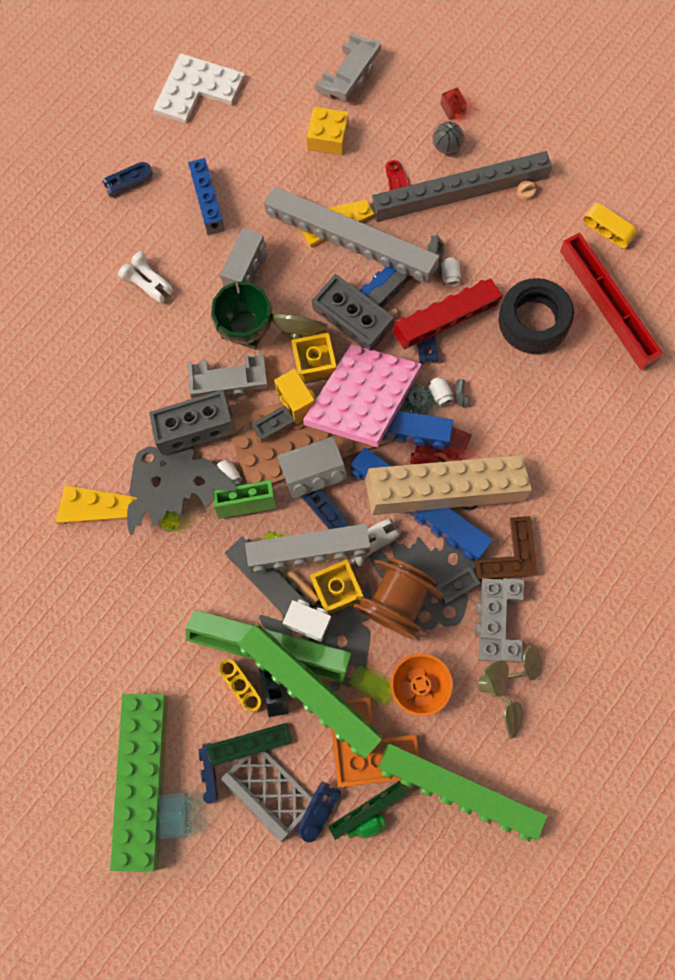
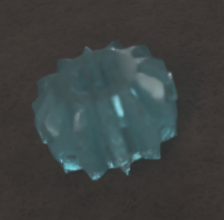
M414 384V389L411 387L402 405H405L404 411L410 410V413L416 412L421 414L423 412L427 414L428 409L433 407L431 402L434 401V397L430 395L431 390H425V385L418 388V385Z

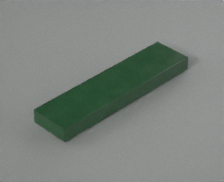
M287 723L209 744L205 747L210 766L213 767L291 744L292 740Z
M398 781L330 824L328 827L334 839L337 840L407 795L406 788Z

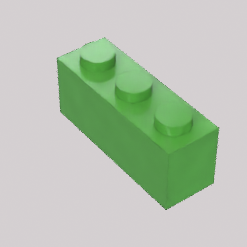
M271 480L235 486L236 491L213 490L214 508L218 519L277 509Z

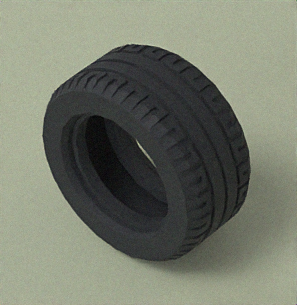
M543 278L525 279L516 283L506 293L499 312V328L503 337H505L504 339L519 351L522 350L532 354L546 353L558 347L567 336L574 319V307L568 293L557 283ZM527 302L545 304L553 312L555 324L543 331L528 329L520 323L516 309Z

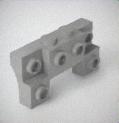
M351 32L349 42L342 45V52L348 56L336 72V77L324 71L321 82L317 81L315 83L316 91L329 98L334 95L346 101L352 92L355 93L357 88L363 85L366 75L372 72L374 66L372 62L381 51V42L375 39H365Z
M263 351L259 352V356L248 357V354H244L245 365L208 370L206 359L203 360V363L193 365L191 361H188L191 398H197L220 390H224L226 396L242 397L245 394H249L250 390L268 388Z
M482 578L480 602H477L476 614L480 615L479 623L476 622L475 634L479 635L478 661L504 660L505 662L515 663L522 661V641L506 639L507 601H523L524 580Z

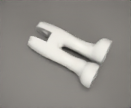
M142 251L137 252L131 260L132 266L127 263L119 270L118 276L121 279L135 283L159 303L165 301L163 295L157 290L159 287L168 295H171L174 291L164 278L147 265V256ZM135 269L138 270L139 272H141L144 276H146V277H147L149 280H151L152 282L149 283V282H147L145 279H143V278L139 275V273H137V272L135 271Z
M391 518L383 520L367 529L369 540L372 538H376V540L370 543V553H367L366 556H350L357 568L364 564L365 558L370 554L392 543L400 536L398 529L386 534L385 530L394 525Z

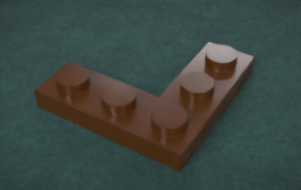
M530 516L512 517L509 519L514 557L475 559L476 577L479 581L482 579L518 578L538 575Z

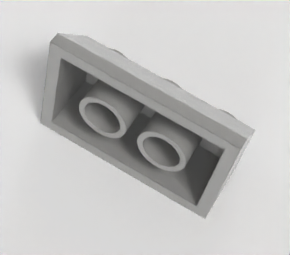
M333 436L278 455V460L292 499L348 479Z

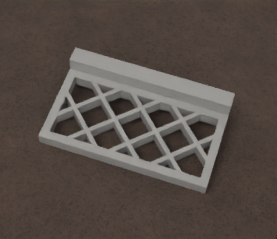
M266 751L260 753L263 756V764H251V756L244 757L221 778V782L281 843L301 821L306 809L296 810V798L304 797L309 803L312 798ZM265 767H274L278 771V779H266ZM239 768H248V780H239L234 773ZM251 768H263V780H251ZM278 782V795H266V783ZM280 782H289L293 786V794L281 795ZM251 783H263V795H254L251 792ZM266 798H278V810H268ZM281 798H293V810H281ZM272 813H278V819ZM281 813H293V823L288 828L281 823Z

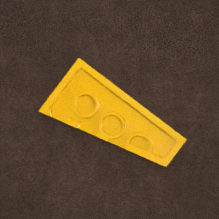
M366 199L327 208L360 223L374 218V212ZM300 230L310 248L326 241V239L316 237L315 234Z

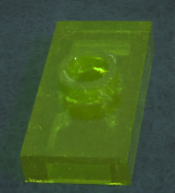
M360 665L349 684L382 705L385 704L391 694L389 683Z

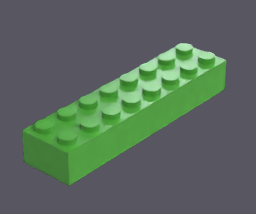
M122 694L110 871L154 872L158 870L168 696Z

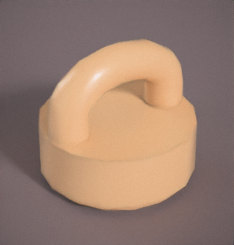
M530 181L521 182L517 188L519 198L523 200L533 198L536 190L535 183Z

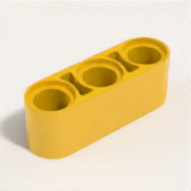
M595 203L583 217V221L587 226L620 248H626L638 233L632 224L600 203Z
M231 659L223 660L219 664V673L240 703L251 713L260 711L263 701L239 666ZM232 664L234 671L229 675L225 674L224 667ZM245 681L246 687L243 691L236 690L237 682ZM252 697L258 699V705L255 708H249L247 705L248 700Z

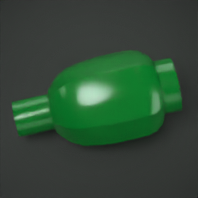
M374 815L349 831V838L359 836L366 839L382 833L383 828L387 827L383 815Z

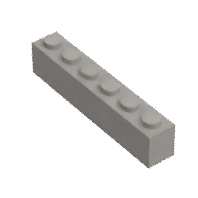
M366 524L245 543L248 567L250 572L254 571V573H262L270 568L282 570L289 565L301 567L308 562L319 564L326 562V559L343 560L347 556L352 555L363 557L370 553Z

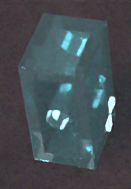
M188 793L159 794V839L187 838L188 833H191V819L188 820V811H191V797H188Z

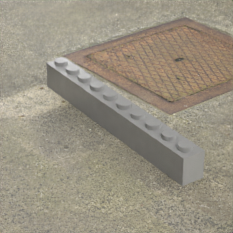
M275 186L264 202L265 211L269 217L282 220L287 225L296 226L303 232L315 234L320 239L329 240L336 246H343L352 253L357 252L364 255L369 260L378 261L385 267H392L401 274L413 276L418 281L429 283L439 266V255Z

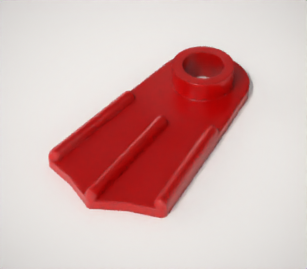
M397 160L388 161L385 169L389 191L410 186L401 163Z

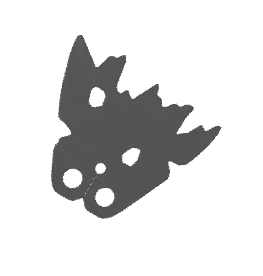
M146 447L140 450L134 459L129 493L137 499L128 506V531L130 535H133L135 527L141 526L143 516L147 510L151 517L152 526H156L159 520L164 518L167 511H175L181 515L183 499L190 498L192 493H196L204 505L209 507L210 502L214 500V489L236 491V487L216 465L206 458L192 460L194 452L191 447L166 455H162L158 448ZM144 454H153V460L150 463H144L142 461ZM162 461L167 462L166 466L163 467L160 466V463ZM156 476L161 477L160 485L154 487L151 479ZM196 476H201L205 483L196 486L193 480Z
M417 537L416 544H413L410 549L404 544H397L395 541L390 543L394 559L419 569L435 579L438 584L468 567H471L473 572L475 571L474 560H467L462 555L463 552L459 549H452L447 545V541L444 538V545L441 551L437 548L429 551L420 537ZM380 550L377 553L373 552L370 554L369 558L378 575L383 579L385 573L374 564L375 560L384 562L388 560ZM457 553L458 561L456 565L448 563L449 554ZM467 593L446 605L442 599H438L436 604L432 603V597L428 595L420 612L423 610L429 611L431 620L423 623L419 620V614L415 620V623L424 630L435 628L438 622L444 626L459 624L464 616L468 602ZM447 606H452L456 610V615L452 619L446 618L443 614V610Z
M366 582L362 592L363 597L372 599L370 585ZM320 601L316 603L315 610L317 608L323 609ZM349 606L329 615L331 616V621L322 642L315 639L310 640V642L324 644L325 646L342 649L351 653L349 666H355L358 673L356 677L351 679L345 676L343 684L347 687L357 685L364 679L370 640V630L362 625L369 618L355 610L353 606L352 608ZM264 615L259 616L265 629L294 637L291 629L283 626L284 616L282 621ZM340 634H344L347 639V645L342 648L337 645V639ZM333 682L329 687L337 691L341 684Z

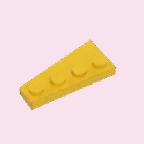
M65 485L55 523L97 522L110 519L124 520L127 519L129 504L137 498Z

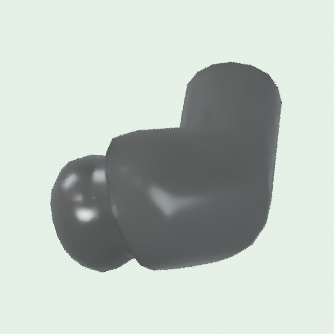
M463 379L456 381L455 396L460 407H468L470 397H464L466 382Z

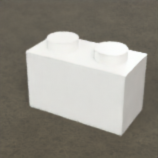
M292 600L283 621V626L322 642L331 621V616L328 615L329 612L321 608H317V610L309 607V603L298 600V602Z

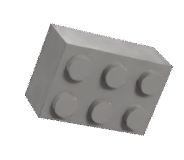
M242 228L220 274L223 287L235 282L237 292L239 293L237 281L253 283L254 279L258 278L260 266L262 263H265L268 254L262 234Z

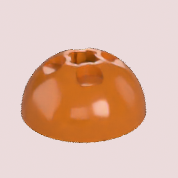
M425 653L409 655L403 658L392 672L390 689L393 699L402 710L411 715L429 716L439 712L448 703L452 694L453 683L451 674L446 665L433 655Z

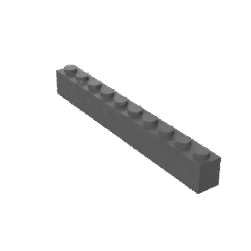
M547 151L374 194L372 195V209L377 222L516 187L523 181L536 182L548 179L552 163Z

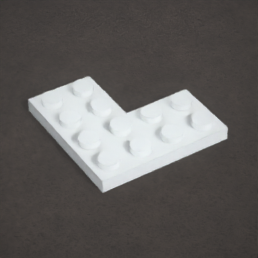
M180 53L153 108L154 114L187 124L199 96L232 106L245 78L244 73Z

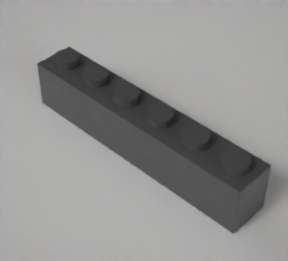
M242 536L225 552L231 562L284 617L292 600L296 602L302 600L310 605L312 604L305 595L301 597L296 592L298 588L291 581L286 582L283 579L284 574L281 570L270 568L262 573L250 572L245 543L253 542L251 539L246 540ZM303 635V637L307 641H310L312 639L308 636Z

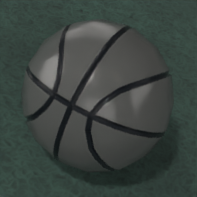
M443 122L434 130L433 144L443 154L457 152L464 142L463 130L455 122Z

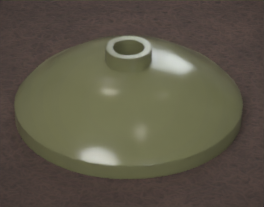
M272 314V322L280 330L291 334L290 338L293 339L317 335L327 329V324L320 321L291 315Z

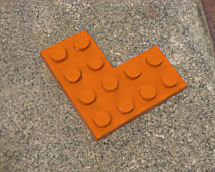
M370 697L345 700L373 725ZM332 729L337 787L401 780L396 776L390 779L380 774L382 770L377 768L387 744H391L419 757L417 735L383 738L370 754L364 758L362 755L359 757L354 754L350 749L351 746L346 741H340Z

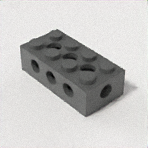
M336 273L311 300L313 310L358 345L369 351L374 350L394 327V317Z
M224 390L149 412L155 445L162 455L236 433L230 403Z

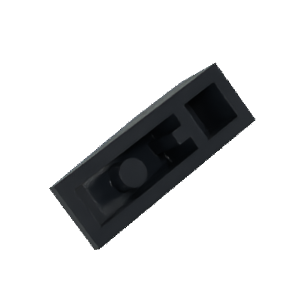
M258 667L268 718L289 714L285 686L277 684L271 678V673L267 670L263 671Z

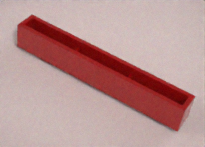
M579 232L564 240L560 249L561 254L639 369L643 370L656 363L663 352L581 233Z

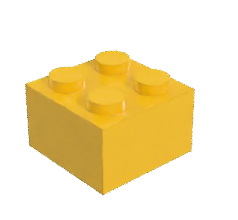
M313 107L306 137L307 150L342 155L349 125L348 112Z
M329 332L291 340L297 372L303 375L306 382L331 377L337 367Z
M293 369L275 379L274 383L279 399L287 407L295 420V425L303 422L306 414L312 405L315 404L316 397L311 389L308 390L306 388V381L301 373L298 374Z
M347 559L310 575L322 608L329 612L328 615L358 603L355 599L356 596L363 597Z

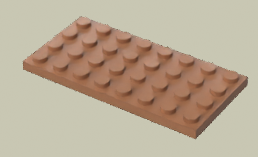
M324 387L313 391L316 399ZM282 402L233 418L236 433L230 435L247 484L271 480L272 485L285 481L278 455L332 436L335 439L342 460L358 455L364 447L370 451L395 442L393 439L386 438V440H381L378 447L306 426L304 421L298 425L293 424L261 442L251 424L283 407Z

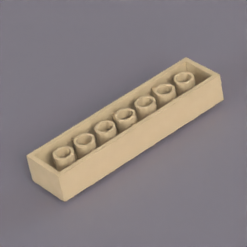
M523 455L369 468L365 478L372 515L525 501L532 491Z

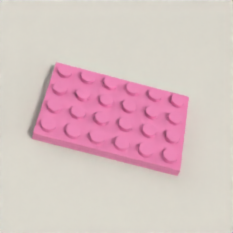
M351 344L339 362L337 369L334 370L315 400V404L312 405L303 419L304 425L378 447L421 371L422 364L374 350L369 351L366 348Z

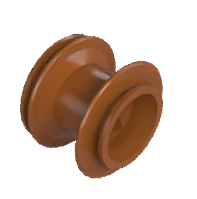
M389 558L387 562L375 560V566L383 571L385 575L374 597L366 599L356 596L355 599L359 602V605L354 604L353 608L376 623L406 638L420 642L421 638L418 635H425L426 631L418 626L415 620L428 595L437 599L444 598L443 593L435 588L438 582L419 569L397 559Z

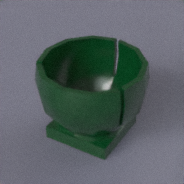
M237 281L238 293L236 284L233 282L222 287L213 298L211 309L212 322L221 339L256 350L260 339L270 328L273 307L265 291L255 284Z

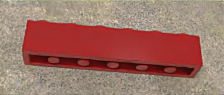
M491 278L485 281L480 280L471 288L466 287L454 296L449 295L439 303L434 302L422 311L417 310L407 318L402 317L398 319L393 333L403 349L406 350L499 305L503 295Z

